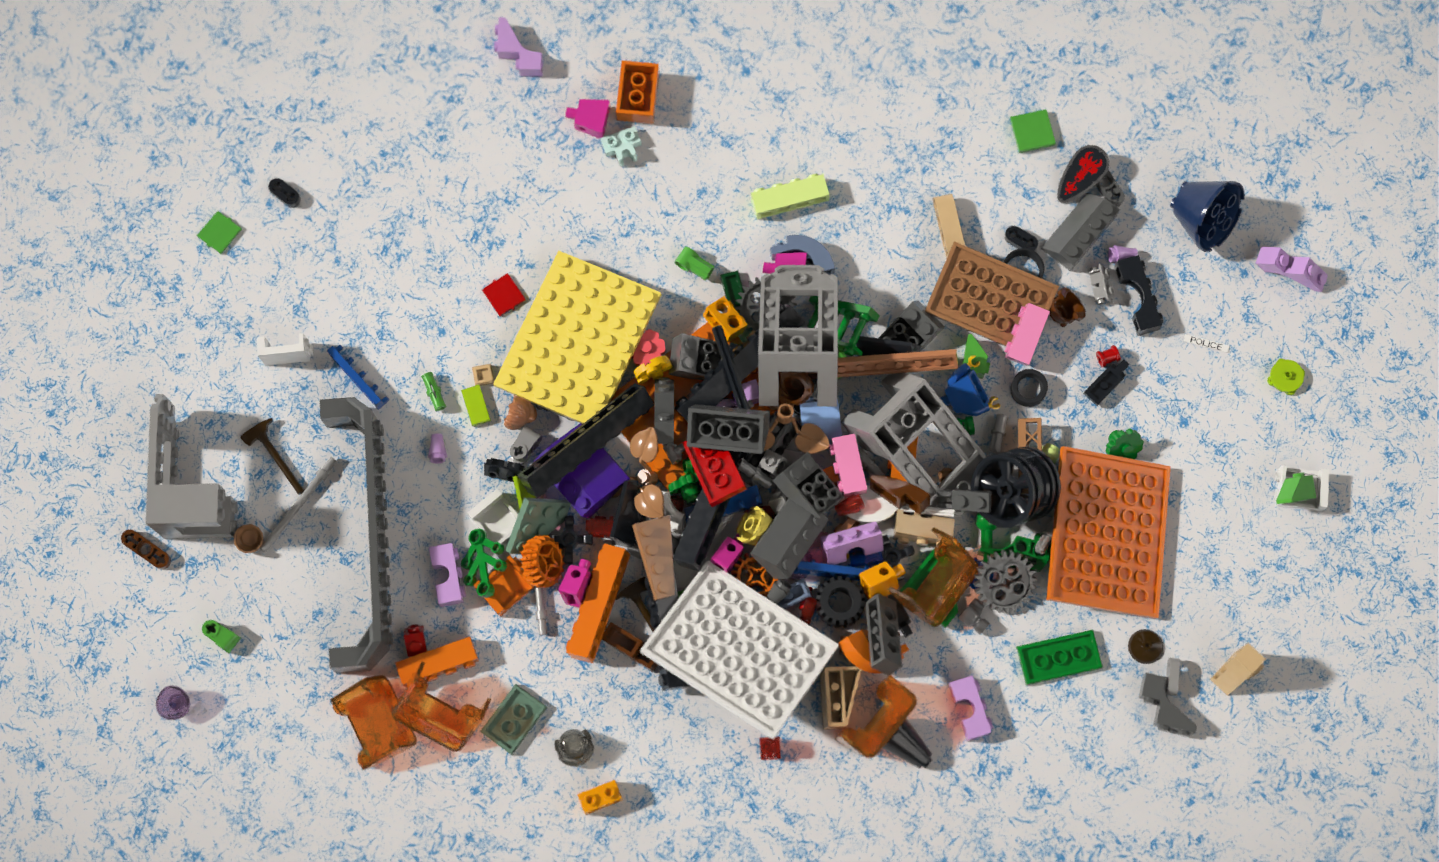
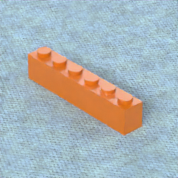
M604 544L598 553V562L592 570L590 585L585 590L586 597L579 607V617L573 624L572 637L566 644V653L573 659L594 663L631 556L625 548Z

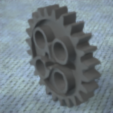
M758 277L755 278V284L752 281H748L749 288L743 286L745 293L739 292L738 294L742 299L736 300V302L740 303V306L735 309L741 310L740 315L745 318L748 324L746 330L750 327L753 328L752 331L759 329V322L753 320L752 314L755 311L760 312V309L749 308L751 305H760V302L754 303L751 300L752 293L758 292L761 294V281ZM780 295V304H789L794 307L797 303H792L791 300L796 296Z
M1002 550L1001 555L995 551L993 558L987 555V562L981 560L983 567L976 568L980 574H974L978 581L973 582V584L979 587L974 591L976 594H980L978 599L983 601L985 607L989 605L992 611L996 608L998 613H1001L1004 608V611L1009 613V608L1016 612L1017 605L1023 608V601L1030 602L1027 596H1034L1030 590L1037 588L1032 584V582L1037 581V578L1032 576L1036 571L1030 569L1033 565L1027 562L1028 559L1025 556L1021 558L1019 552L1014 556L1012 550L1007 555ZM1015 565V570L1012 573H1008V568ZM993 572H997L996 578L990 580V574ZM1021 583V588L1013 591L1014 586ZM998 590H1003L1002 595L996 598L995 593Z

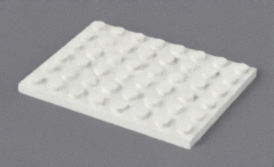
M707 560L700 572H698L641 648V653L774 739L838 649L839 644Z

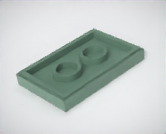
M515 684L480 732L513 755L548 707Z

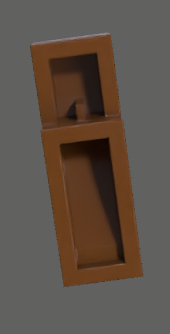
M872 475L870 477V489L898 509L906 505L920 515L930 505V494L913 484L885 476Z
M610 622L601 640L649 671L654 672L657 667L656 662L641 653V648L645 643Z

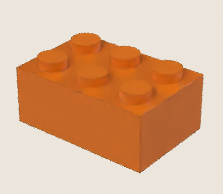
M622 60L616 106L617 121L654 124L659 64Z

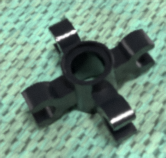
M565 516V531L561 535H546L554 538L555 542L562 544L563 548H565V564H573V549L578 544L593 545L592 535H577L574 532L573 516ZM566 536H573L575 538L574 542L566 544L564 542Z
M886 534L882 536L883 557L870 561L868 565L872 568L886 561L893 568L900 563L901 559L914 555L915 550L912 545L902 550L892 548ZM894 554L897 557V561L889 562L886 556ZM902 575L901 577L897 578L898 581L903 580V579H904V575Z

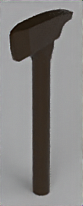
M273 418L258 423L241 435L240 438L248 446H251L256 440L262 442L297 494L300 495L304 492L303 487L267 436L266 432L268 431L269 424L273 422Z
M642 577L622 590L615 600L620 598L631 599L640 610L652 632H654L650 624V617L652 615L642 601L640 594L648 590L645 587L646 577Z

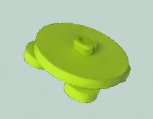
M1279 359L1272 367L1267 383L1291 396L1302 385L1305 371L1295 361Z

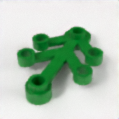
M474 529L470 532L468 538L471 546L461 561V567L469 570L463 582L465 585L473 587L477 582L475 575L479 569L481 582L477 586V594L488 598L493 596L495 588L489 581L487 563L494 566V569L499 572L506 570L507 563L486 554L484 546L491 548L493 553L500 555L504 551V545L487 539L485 530ZM477 551V556L475 560H473L472 558L475 552Z

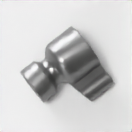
M976 597L958 617L966 626H973L979 635L990 624L986 619L980 617L984 605Z

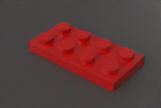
M687 440L683 442V446L712 507L747 490L730 451L687 447Z

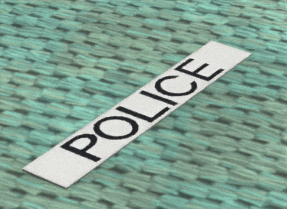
M1187 334L1184 336L1183 341L1228 353L1229 345Z

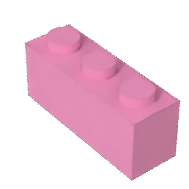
M1030 303L1026 304L1025 307H1021L1018 314L1020 321L1014 325L1011 332L1014 335L1011 342L1008 341L1004 350L1007 353L1005 358L1025 366L1030 364L1050 311Z
M855 434L832 438L829 451L830 455L835 457L836 463H833L835 475H839L840 481L837 482L839 491L843 493L844 498L866 494L867 485Z

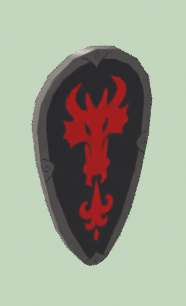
M1086 145L1075 152L1059 182L1057 199L1060 203L1070 202L1079 198L1106 175L1109 169V158L1102 148L1096 145Z

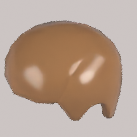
M242 525L234 533V545L243 553L256 552L263 544V533L255 525Z

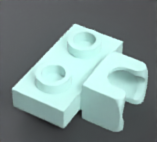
M635 126L600 138L606 156L616 154L620 166H624L623 159L627 156L631 157L633 162L637 161L634 147L642 144Z

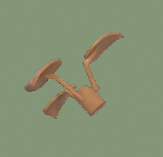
M781 376L779 377V399L781 395L788 396L782 390ZM779 403V406H768L772 410L778 409V413L773 425L769 428L764 451L773 446L775 437L771 432L779 422L781 424L792 422L796 433L799 434L795 438V444L801 452L815 454L829 448V440L826 434L817 425L806 423L802 426L801 431L798 429L795 422L796 419L793 417V407L795 405Z
M650 427L638 432L631 439V454L635 458H639V463L645 470H641L637 477H630L629 481H638L641 485H645L640 488L641 493L637 494L634 499L637 511L649 518L664 517V496L661 489L655 486L658 482V475L656 472L651 471V467L644 463V461L652 462L658 452L657 433L654 427ZM623 486L611 498L620 496Z

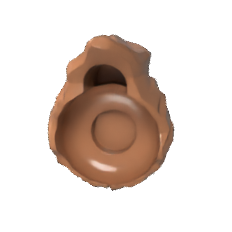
M514 395L512 403L509 404L508 415L504 418V426L507 429L516 430L522 428L527 423L535 421L537 411L533 404Z

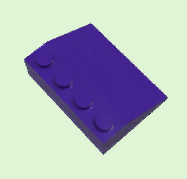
M582 423L548 446L534 462L581 426ZM602 448L594 452L588 460L580 463L573 472L566 474L559 483L554 485L582 517L591 518L624 485V481H629L631 478L610 454Z

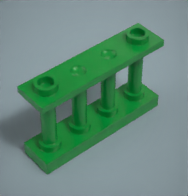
M810 296L808 301L814 306V312L806 328H815L818 322V296ZM838 300V316L839 314L844 315L838 328V351L849 356H862L863 352L856 347L857 341L866 322H877L880 315L870 306ZM859 318L849 342H842L841 340L851 319Z

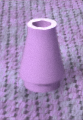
M1114 245L1108 250L1109 262L1114 264L1118 260L1138 255L1136 248Z
M433 434L431 435L428 458H430L431 463H443L447 457L443 435Z

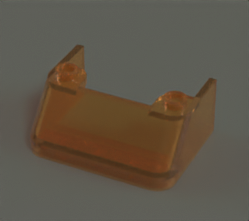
M933 527L931 531L938 537L940 542L934 550V556L938 562L917 591L913 588H906L903 592H900L892 587H889L887 590L909 611L927 624L937 627L943 622L974 580V574H978L976 568L979 566L955 537Z
M422 661L392 711V717L400 724L448 750L458 752L462 750L483 721L491 699L487 698L480 709L474 705L466 704L458 710L426 692L428 682L420 676L425 665Z

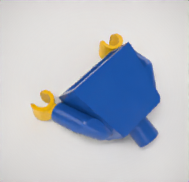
M972 355L968 358L967 364L964 363L952 373L947 381L948 386L944 389L946 395L941 396L940 399L946 406L952 405L956 413L976 417L988 412L990 408L999 409L1001 405L999 403L992 405L999 398L992 396L988 399L975 370L970 369L980 365V361L975 365L971 363L972 359L976 357Z

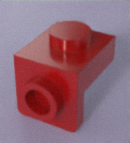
M413 624L404 629L403 636L408 657L428 651L424 636V625Z

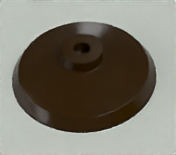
M1142 629L1136 631L1130 637L1128 650L1135 661L1142 664H1151L1161 657L1163 642L1154 631Z

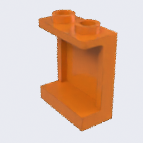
M510 555L506 557L507 568L504 572L494 570L489 574V581L493 584L495 592L493 596L484 598L500 617L535 588L529 581H526L527 576L523 575L524 571L520 568L522 563L517 557L512 558ZM478 580V581L474 584V587L476 588V590H477L478 584L481 582L480 580Z

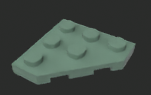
M524 498L505 551L509 554H521L520 552L524 550L523 545L526 544L527 540L534 536L551 533L565 521V516H567L571 505L569 501Z

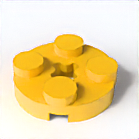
M666 355L655 357L646 366L644 363L634 370L638 383L642 384L650 378L655 380L663 377V372L673 367L669 358Z

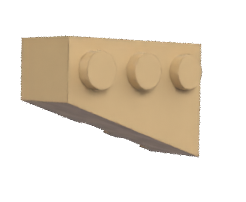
M898 509L895 516L893 540H897L901 544H908L911 541L917 542V545L928 546V543L936 544L939 548H947L953 542L955 519L931 515V517L920 516L916 512L913 515L903 514V510Z
M1246 643L1224 663L1210 680L1228 696L1246 679L1249 680L1255 674L1257 675L1264 668L1262 663L1266 659L1249 643Z

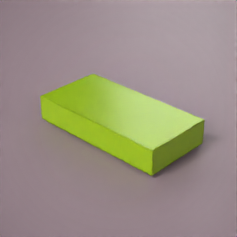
M480 385L461 390L472 427L491 421Z

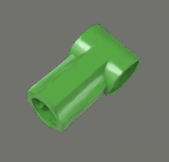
M687 246L683 248L674 262L682 270L690 271L705 281L714 270L712 264L700 258L693 249Z

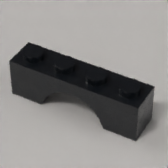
M1139 255L1118 260L1114 267L1120 284L1133 287L1141 298V308L1132 317L1137 336L1160 330L1164 322L1161 312L1158 313L1156 307L1158 305L1157 299L1151 292V281L1149 277L1146 278L1144 272L1146 271L1144 261L1140 260Z

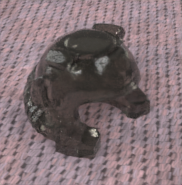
M577 729L564 732L560 739L555 740V751L558 753V759L563 764L572 767L584 765L594 752L590 733L586 729L582 732Z

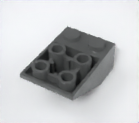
M919 300L912 301L883 332L879 339L911 342L921 346L922 350L945 326L935 316L925 311L926 307Z
M684 333L673 337L670 362L673 367L669 369V375L686 379L705 380L704 376L710 370L714 371L722 360L716 341Z
M809 452L805 453L773 479L774 483L786 497L817 518H820L844 498L843 494Z

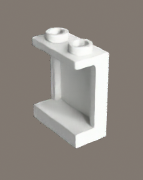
M299 333V344L273 347L265 336L257 337L258 356L265 366L311 361L310 355H313L312 343L310 344L309 338H306L303 333Z
M1282 465L1279 470H1276L1275 481L1278 482V488L1275 489L1274 500L1277 499L1284 480L1293 478L1292 474L1304 472L1305 476L1313 475L1316 498L1277 504L1276 506L1324 511L1328 507L1329 469L1312 471L1287 468V465Z
M496 489L467 514L479 529L486 531L487 539L503 544L505 550L518 514L503 497L502 493Z

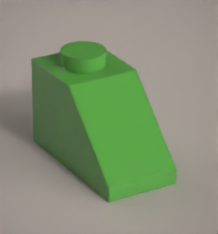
M968 334L962 365L964 363L967 364L968 358L975 355L976 357L972 359L971 363L975 365L980 361V365L970 369H974L977 377L983 379L985 373H989L990 362H987L988 355L974 336Z
M1304 472L1292 474L1293 478L1285 479L1276 503L1283 504L1316 498L1313 475L1305 476Z

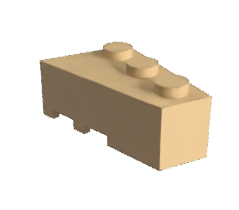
M824 667L821 671L823 729H843L848 726L855 693L862 672L858 667Z

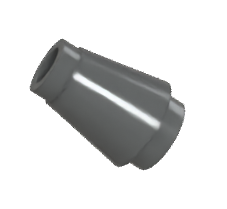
M779 579L774 582L766 598L777 605L790 594L792 587L784 579Z

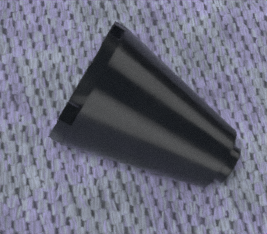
M904 715L898 716L896 718L898 722L896 724L890 723L878 740L880 742L877 745L917 768H926L932 761L931 751Z

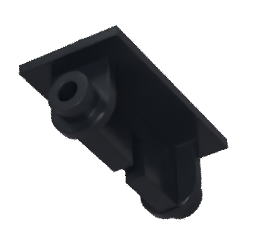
M491 458L487 459L486 463H484V476L514 482L513 477L518 476V474L525 470V466H522L521 463L508 461L507 467H505V460Z

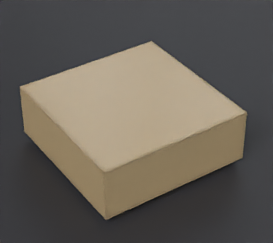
M491 364L472 367L475 385L483 386L494 383Z

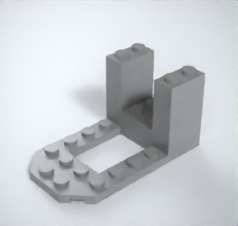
M780 265L775 268V272L772 274H765L761 277L758 348L759 406H779V372H818L817 406L837 407L838 277L833 274L828 275L824 272V268L819 265ZM780 295L818 296V328H779Z
M907 373L888 374L881 381V384L892 398L874 416L853 409L840 421L850 434H855L856 441L861 448L890 460L908 483L930 494V505L928 507L939 508L937 507L938 502H952V496H939L938 490H971L974 470L987 457L927 381ZM932 422L963 460L938 486L907 449ZM955 510L954 516H962L966 511Z
M156 394L154 397L156 404H152L150 407L146 525L164 539L234 538V532L237 530V521H234L235 513L238 512V504L231 496H225V490L218 483L174 484L175 477L178 475L175 458H178L176 440L179 439V429L176 428L175 406L164 394Z

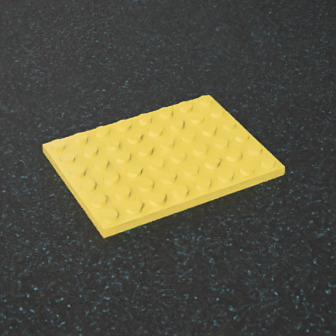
M558 250L493 385L579 423H585L611 402L662 295L661 292Z

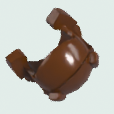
M1063 287L1057 292L1058 296L1054 298L1049 309L1052 320L1060 324L1061 327H1065L1068 323L1071 324L1075 320L1081 321L1084 319L1086 310L1079 297L1069 288Z
M780 372L781 387L788 396L781 395L779 403L798 406L805 403L814 393V383L806 372Z

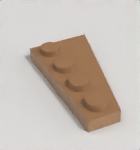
M670 515L632 525L654 600L675 595Z

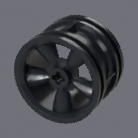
M1024 446L984 458L974 470L971 490L991 492V512L979 513L992 525L1001 528H1011L1050 514L1058 503L1061 482L1058 470L1048 455L1037 448ZM1014 465L1023 474L1018 479L1012 476ZM1027 488L1029 489L1028 501L1020 496L1023 489Z

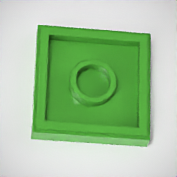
M1047 109L1010 117L1019 153L1055 146L1056 142Z

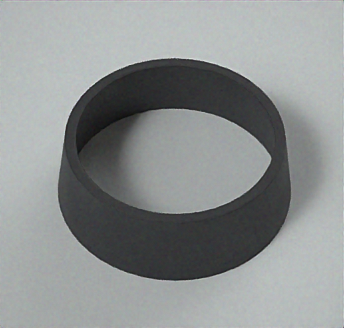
M1019 248L1006 256L1004 260L1006 264L1017 256L1031 258L1036 262L1039 268V278L1042 279L1045 268L1044 262L1035 251Z

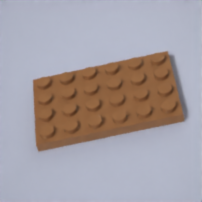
M954 241L925 311L937 318L1006 347L1008 341L1011 342L1014 335L1011 332L1014 325L1020 321L1018 314L1021 307H1025L1026 304L1030 303L1049 311L1059 286Z

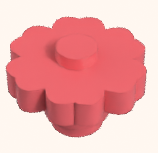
M651 329L646 330L632 356L634 364L640 366L644 363L646 366L651 363V359L665 354V341L659 339L658 332Z

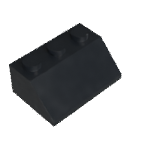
M863 336L859 337L856 344L857 348L863 352L862 356L921 351V346L911 342Z
M624 481L610 539L612 544L634 549L635 544L638 543L632 525L646 521V516L640 514L634 504L635 496L641 493L640 488L642 487L629 481Z

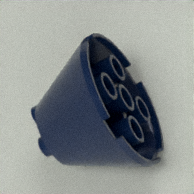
M1185 181L1182 183L1178 195L1172 199L1170 207L1173 208L1175 217L1196 246L1204 252H1211V248L1215 245L1219 247L1235 228L1242 209L1239 207L1241 199H1245V192L1243 186L1236 181Z

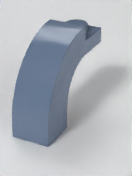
M788 235L786 236V244L782 242L776 243L770 248L772 260L776 259V254L804 252L807 253L806 259L812 265L821 266L828 275L835 273V266L830 253L819 241L811 237Z

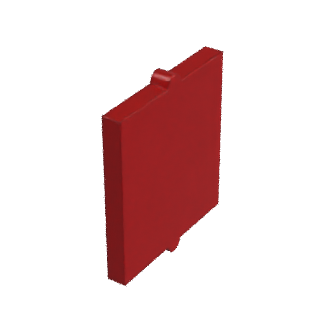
M508 273L497 280L494 279L493 283L482 289L499 317L510 310H514V307L526 300Z

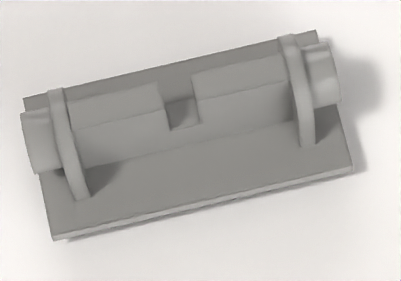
M1099 263V269L1091 267L1089 272L1091 284H1099V287L1093 288L1095 301L1098 302V305L1104 304L1105 300L1113 303L1114 291L1108 282V279H1110L1109 270Z

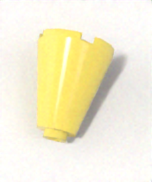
M758 506L751 507L752 511L749 514L744 513L737 526L738 540L756 546L773 521Z

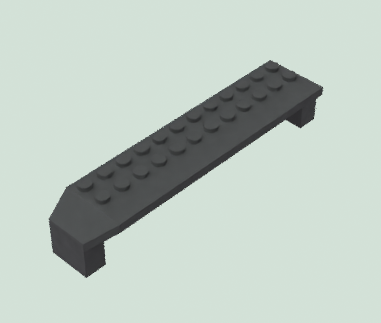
M355 397L321 399L320 419L327 428L355 426L365 435L372 601L371 625L357 646L329 648V668L335 673L372 671L389 652L390 644H393V635L389 632V625H392V615L388 611V606H391V595L387 591V587H390V576L387 575L386 570L390 566L389 556H386L389 541L388 537L385 536V530L388 529V521L384 516V511H387V501L383 496V492H386V481L382 477V473H385V462H382V455L385 454L384 443H381V436H384V428L373 411Z

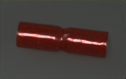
M812 597L805 599L799 618L809 626L817 604V600Z

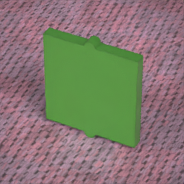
M217 211L197 234V237L204 241L208 247H212L222 254L242 229L233 223L231 218H227Z

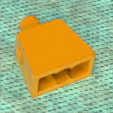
M884 561L860 573L862 591L867 599H871L878 593L887 597L899 588L897 578L906 574L903 566L899 563L891 568L888 562Z

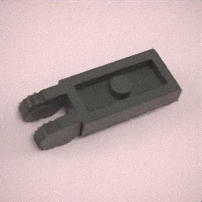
M960 489L938 490L939 496H952V502H938L937 507L991 512V492Z

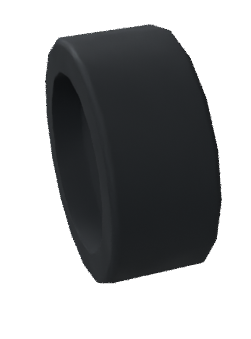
M1022 370L1017 373L1010 387L1011 395L1019 405L1034 407L1044 400L1048 391V382L1045 376L1037 370ZM1031 377L1039 382L1040 393L1035 398L1027 399L1020 395L1018 384L1022 379Z

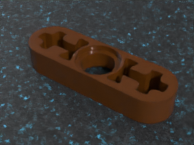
M131 529L122 533L121 542L153 566L161 570L170 566L171 557L139 533ZM127 536H133L139 543L135 545L127 539ZM148 544L151 546V551L144 555L141 553V548ZM154 554H157L161 558L164 557L165 563H159V561L153 557Z

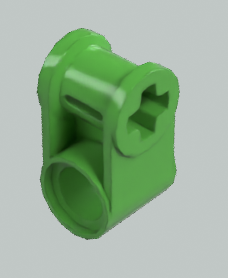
M208 620L202 626L203 634L229 654L241 639L234 632L214 620ZM210 627L215 628V629H216V632H215V633L211 632V631L209 630V628H210Z

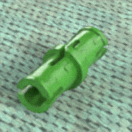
M433 373L423 374L421 378L427 389L426 394L430 397L435 411L445 409L447 406L440 393L442 390L437 385ZM431 385L433 386V389H434V391H435V393H436L437 398H435V395H434V393H433V391H432Z

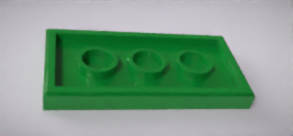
M1093 630L1016 647L1026 685L1103 668Z

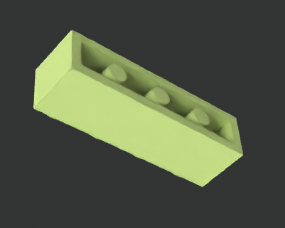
M812 174L806 179H793L790 183H778L768 189L758 188L751 193V201L756 218L761 219L829 201L830 194L824 174Z

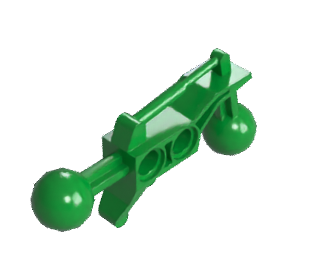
M977 512L975 523L981 530V548L978 550L977 555L983 556V561H988L987 555L993 558L995 551L1001 555L1002 550L1007 555L1012 550L1014 556L1019 552L1021 558L1025 556L1028 561L1035 562L1030 569H1034L1036 572H1040L1048 560L1050 561L1052 542L1044 556H1038L1035 552V546L1041 537L1040 533H1037L1034 539L1016 536L1011 545L1003 549H993V530L997 526L989 523ZM1022 544L1026 550L1021 552L1017 549L1016 545Z

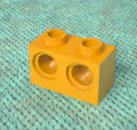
M725 296L708 305L703 313V317L712 328L718 325L722 326L727 343L743 334L748 325L745 318L735 310L733 304Z
M615 780L577 794L585 815L623 801Z

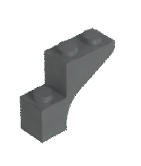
M667 377L655 379L654 428L657 433L658 444H674V379Z
M1146 672L1143 675L1139 698L1144 699V703H1158L1153 726H1157L1158 730L1163 732L1177 731L1178 735L1184 737L1195 734V723L1168 700L1165 693L1166 677Z

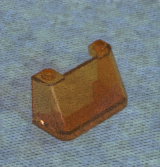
M384 675L365 677L330 699L335 713L348 717L363 750L358 753L357 761L363 770L370 769L417 744L416 735L390 681Z
M892 675L885 677L878 685L876 694L884 704L864 729L860 727L857 730L845 728L835 738L841 745L865 758H873L880 752L917 705L916 696Z

